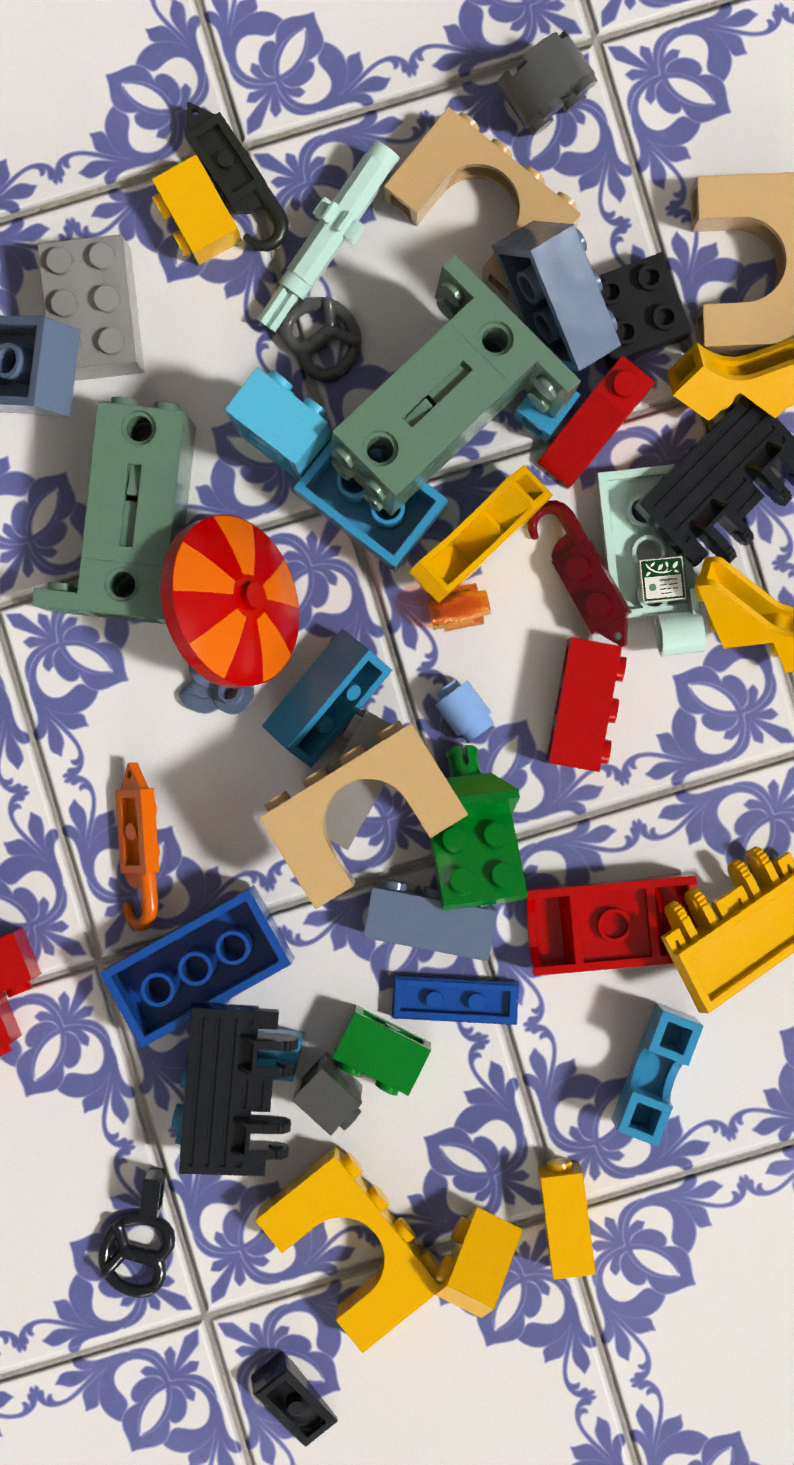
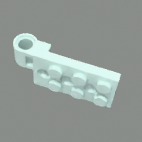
M675 464L597 473L596 483L605 564L632 612L628 615V619L654 616L657 648L661 657L704 652L706 645L705 626L701 613V604L695 593L692 564L682 554H677L648 522H639L632 515L633 503L641 500ZM649 541L654 543L659 550L658 558L682 556L686 589L685 600L661 602L659 606L654 607L642 604L638 570L639 559L636 554L637 547L641 542Z

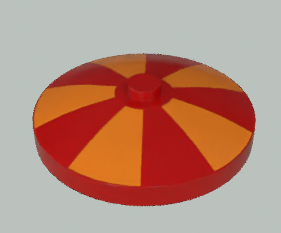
M214 515L193 522L181 530L167 550L160 579L163 615L175 646L185 661L199 675L216 685L237 689L259 685L271 680L288 663L295 648L299 630L298 596L292 574L284 557L273 541L261 529L240 517Z

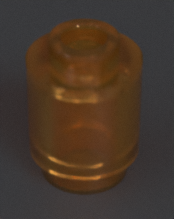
M476 583L458 586L439 603L432 596L427 597L433 630L444 628V632L483 625V616L491 614L486 590L478 591Z

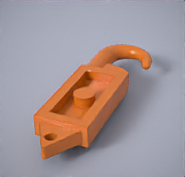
M138 762L127 763L120 790H115L120 873L125 875V879L131 887L140 890L142 913L140 919H138L133 913L129 902L123 904L125 919L132 929L145 931L154 924L158 914L156 873L160 872V848L157 841V806L154 788H148Z

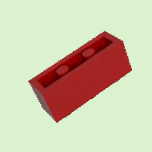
M573 637L567 640L545 763L600 772L601 764H608L612 740L605 739L608 723H615L619 708V699L613 698L615 682L623 681L627 661L626 657L620 656L622 646Z

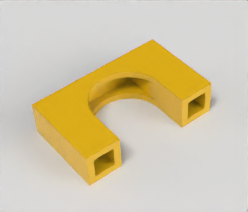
M335 1146L262 1205L258 1210L255 1221L281 1253H284L314 1227L333 1218H351L360 1221L377 1235L384 1251V1258L380 1268L371 1279L337 1306L336 1314L337 1323L359 1350L364 1353L437 1293L441 1281L436 1279V1273L440 1263L429 1250L423 1253L413 1241L416 1235L407 1221L402 1217L396 1220L387 1209L390 1203L382 1190L375 1184L370 1187L360 1175L363 1173V1169L356 1158L350 1152L343 1154Z

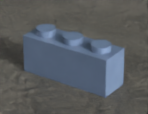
M383 878L382 885L373 883L363 938L489 962L498 915L496 907L484 905L442 911L438 888L424 886L423 893L406 890L408 883Z

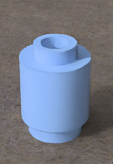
M455 679L436 693L440 701L434 706L457 737L462 735L467 743L494 724L489 716L492 712L468 680L461 685Z

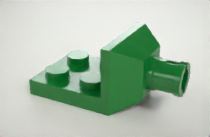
M473 745L465 746V755H462L461 746L451 748L445 753L450 773L447 781L468 815L432 838L429 837L442 911L526 900L528 896L512 818L520 798L519 789L493 773H482L478 759V748Z

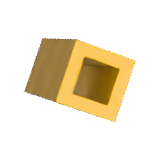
M569 1158L551 1159L546 1162L547 1166H539L537 1168L549 1264L553 1280L596 1275L583 1171L579 1162H572Z

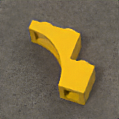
M523 465L507 477L451 534L419 560L409 573L419 582L421 588L431 594L439 603L474 574L507 539L521 529L538 512L553 494Z

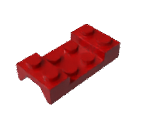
M682 873L649 876L646 879L527 888L528 896L525 900L531 972L534 976L673 964L661 939V936L672 930L668 922L669 920L664 913V908L673 901L678 902L685 909L695 929H697V925L684 900L685 893L697 887L696 875Z

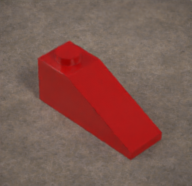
M622 355L537 461V464L570 489L648 394L655 381Z

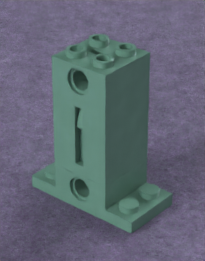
M456 254L442 265L435 294L439 310L449 321L332 431L330 455L334 458L331 461L333 467L346 480L349 481L353 477L364 488L361 492L364 499L378 512L384 509L390 516L410 499L524 388L529 392L527 396L530 402L543 413L548 411L556 418L567 407L581 382ZM371 458H382L386 462H374Z
M111 397V403L98 402L78 588H75L72 584L48 582L47 589L34 588L32 606L55 613L166 624L160 597L161 571L170 544L186 526L196 433L195 425L186 412L180 410V405L156 401L154 402V407L137 406L136 400L126 397ZM152 431L151 436L147 440L140 441L144 433ZM135 580L134 592L130 596L125 597V585L129 581Z

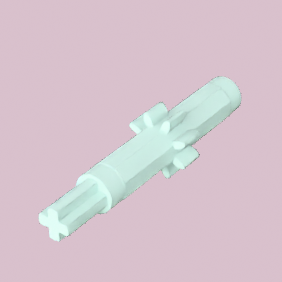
M375 140L334 200L331 202L323 196L312 212L319 222L286 268V272L278 282L280 286L257 318L260 323L274 333H278L282 321L291 308L299 300L303 301L311 288L315 286L345 240L354 246L364 232V225L359 220L400 160V157L387 145Z

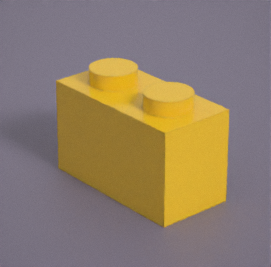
M196 154L152 179L158 194L152 196V199L164 220L172 217L179 230L172 233L184 256L192 253L198 265H201L242 241L235 222Z
M476 1207L466 1218L460 1216L451 1235V1240L456 1242L451 1256L447 1254L444 1256L436 1273V1279L441 1281L436 1296L480 1318L494 1310L523 1229L479 1207Z

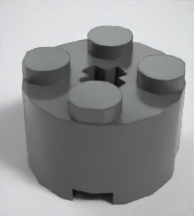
M563 30L560 35L554 32L538 42L522 55L525 60L517 67V72L513 76L509 70H506L497 81L496 87L525 129H529L533 136L546 129L554 121L552 116L561 108L566 113L576 108L587 97L584 93L598 81L595 77V72L566 30Z

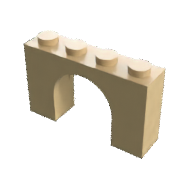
M450 107L445 110L384 186L385 201L416 226H418L447 189L467 179L488 180L506 191L515 206L517 222L511 233L533 220L575 224V227H577L581 215L577 211L576 203L563 192L556 194L544 184V178L536 169L529 165L521 166L511 158L512 153L505 144L497 139L490 141L479 132V126L469 115L460 112L458 115ZM493 254L483 266L482 279L514 304L515 302L495 254Z
M794 172L697 176L690 190L692 232L739 230L759 237L770 248L775 258L777 276L772 292L761 299L751 302L702 304L695 315L696 343L722 356L747 355L794 338Z
M400 721L395 722L377 734L381 742L366 751L362 744L358 745L339 757L343 766L328 774L323 767L301 781L306 789L290 798L287 791H284L264 804L268 812L259 817L315 910L355 884L353 877L330 842L326 830L328 806L333 796L343 786L362 779H375L390 784L407 800L430 838L468 815L412 723L403 727Z

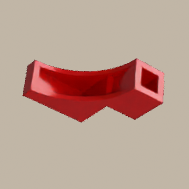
M23 928L0 937V1056L12 1051L11 1043L22 1036L4 991L7 992L8 997L33 988L30 980L42 974Z

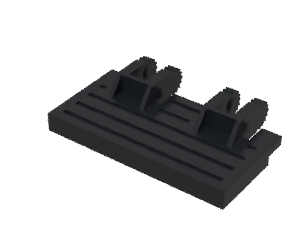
M743 395L655 484L634 508L677 554H682L693 567L698 566L709 554L696 540L697 538L713 554L731 563L737 557V553L714 525L718 522L740 545L747 546L754 539L753 531L742 520L764 497L761 491L752 483L753 481L774 503L786 506L791 501V492L770 467L773 465L794 486V436L777 417H772Z
M191 1004L179 1174L265 1176L266 1160L288 1158V1144L281 1141L250 1140V1134L279 1135L288 1133L291 1130V1121L287 1117L251 1114V1112H270L273 1077H293L296 1074L295 1062L285 1059L257 1058L258 1050L295 1051L298 1048L299 1038L297 1036L285 1033L258 1032V1029L277 1030L278 1009H263L256 1005Z

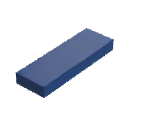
M394 974L392 1018L517 1025L519 981Z

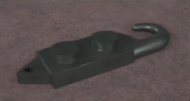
M187 102L188 133L185 134L186 140L232 210L246 215L263 209L274 225L273 234L266 240L254 239L250 234H244L243 240L249 247L257 251L268 252L277 249L285 241L289 231V221L286 212L220 112L213 114L191 102ZM194 112L198 113L197 116H192Z

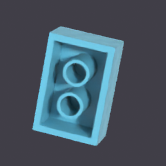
M257 367L224 410L237 433L299 481L332 439V429L329 427L330 421L326 418L328 413L309 397L303 402L299 400L291 391L293 386L276 371L271 370L267 375Z

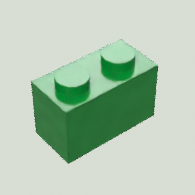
M356 1005L334 1049L332 1058L339 1061L337 1066L350 1075L359 1077L363 1073L375 1079V1085L388 1094L397 1096L401 1092L409 1096L431 1052V1042Z

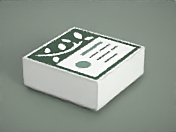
M682 556L638 561L642 604L686 599Z

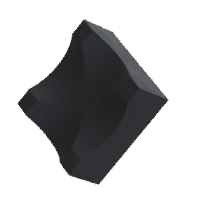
M662 252L599 275L603 286L601 294L607 309L616 318L618 324L616 333L621 343L620 347L604 356L608 369L613 367L622 355L630 360L655 349L686 340L692 332Z

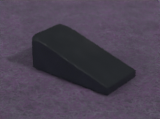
M283 1351L279 1352L252 1374L253 1394L305 1447L338 1422L337 1416Z

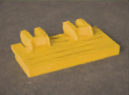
M755 846L747 851V862L750 864V868L759 886L744 862L738 859L730 862L727 866V871L734 888L711 902L719 920H717L710 904L707 902V898L698 888L690 889L684 895V900L698 927L697 929H695L690 917L681 904L673 901L665 906L664 913L669 920L668 922L672 930L661 936V939L699 1013L709 1014L794 953V859L790 852L782 854L771 862L769 856L760 847Z

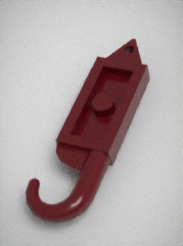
M548 500L528 521L530 537L533 540L538 539L537 525L541 517L546 514H553L558 518L566 534L558 540L551 554L553 566L591 634H600L619 646L627 647L628 615L632 613L594 544L585 534L574 512L563 502ZM618 633H621L622 638L620 640H618L616 637Z

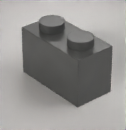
M325 1052L298 1081L292 1101L331 1136L339 1126L345 1131L360 1115L361 1110L359 1107L363 1102L361 1100L363 1085L353 1075L341 1070L337 1066L338 1062L329 1053Z

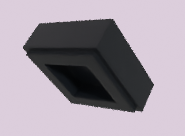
M150 1167L144 1177L139 1221L154 1223L157 1220L163 1206L166 1179L165 1169Z

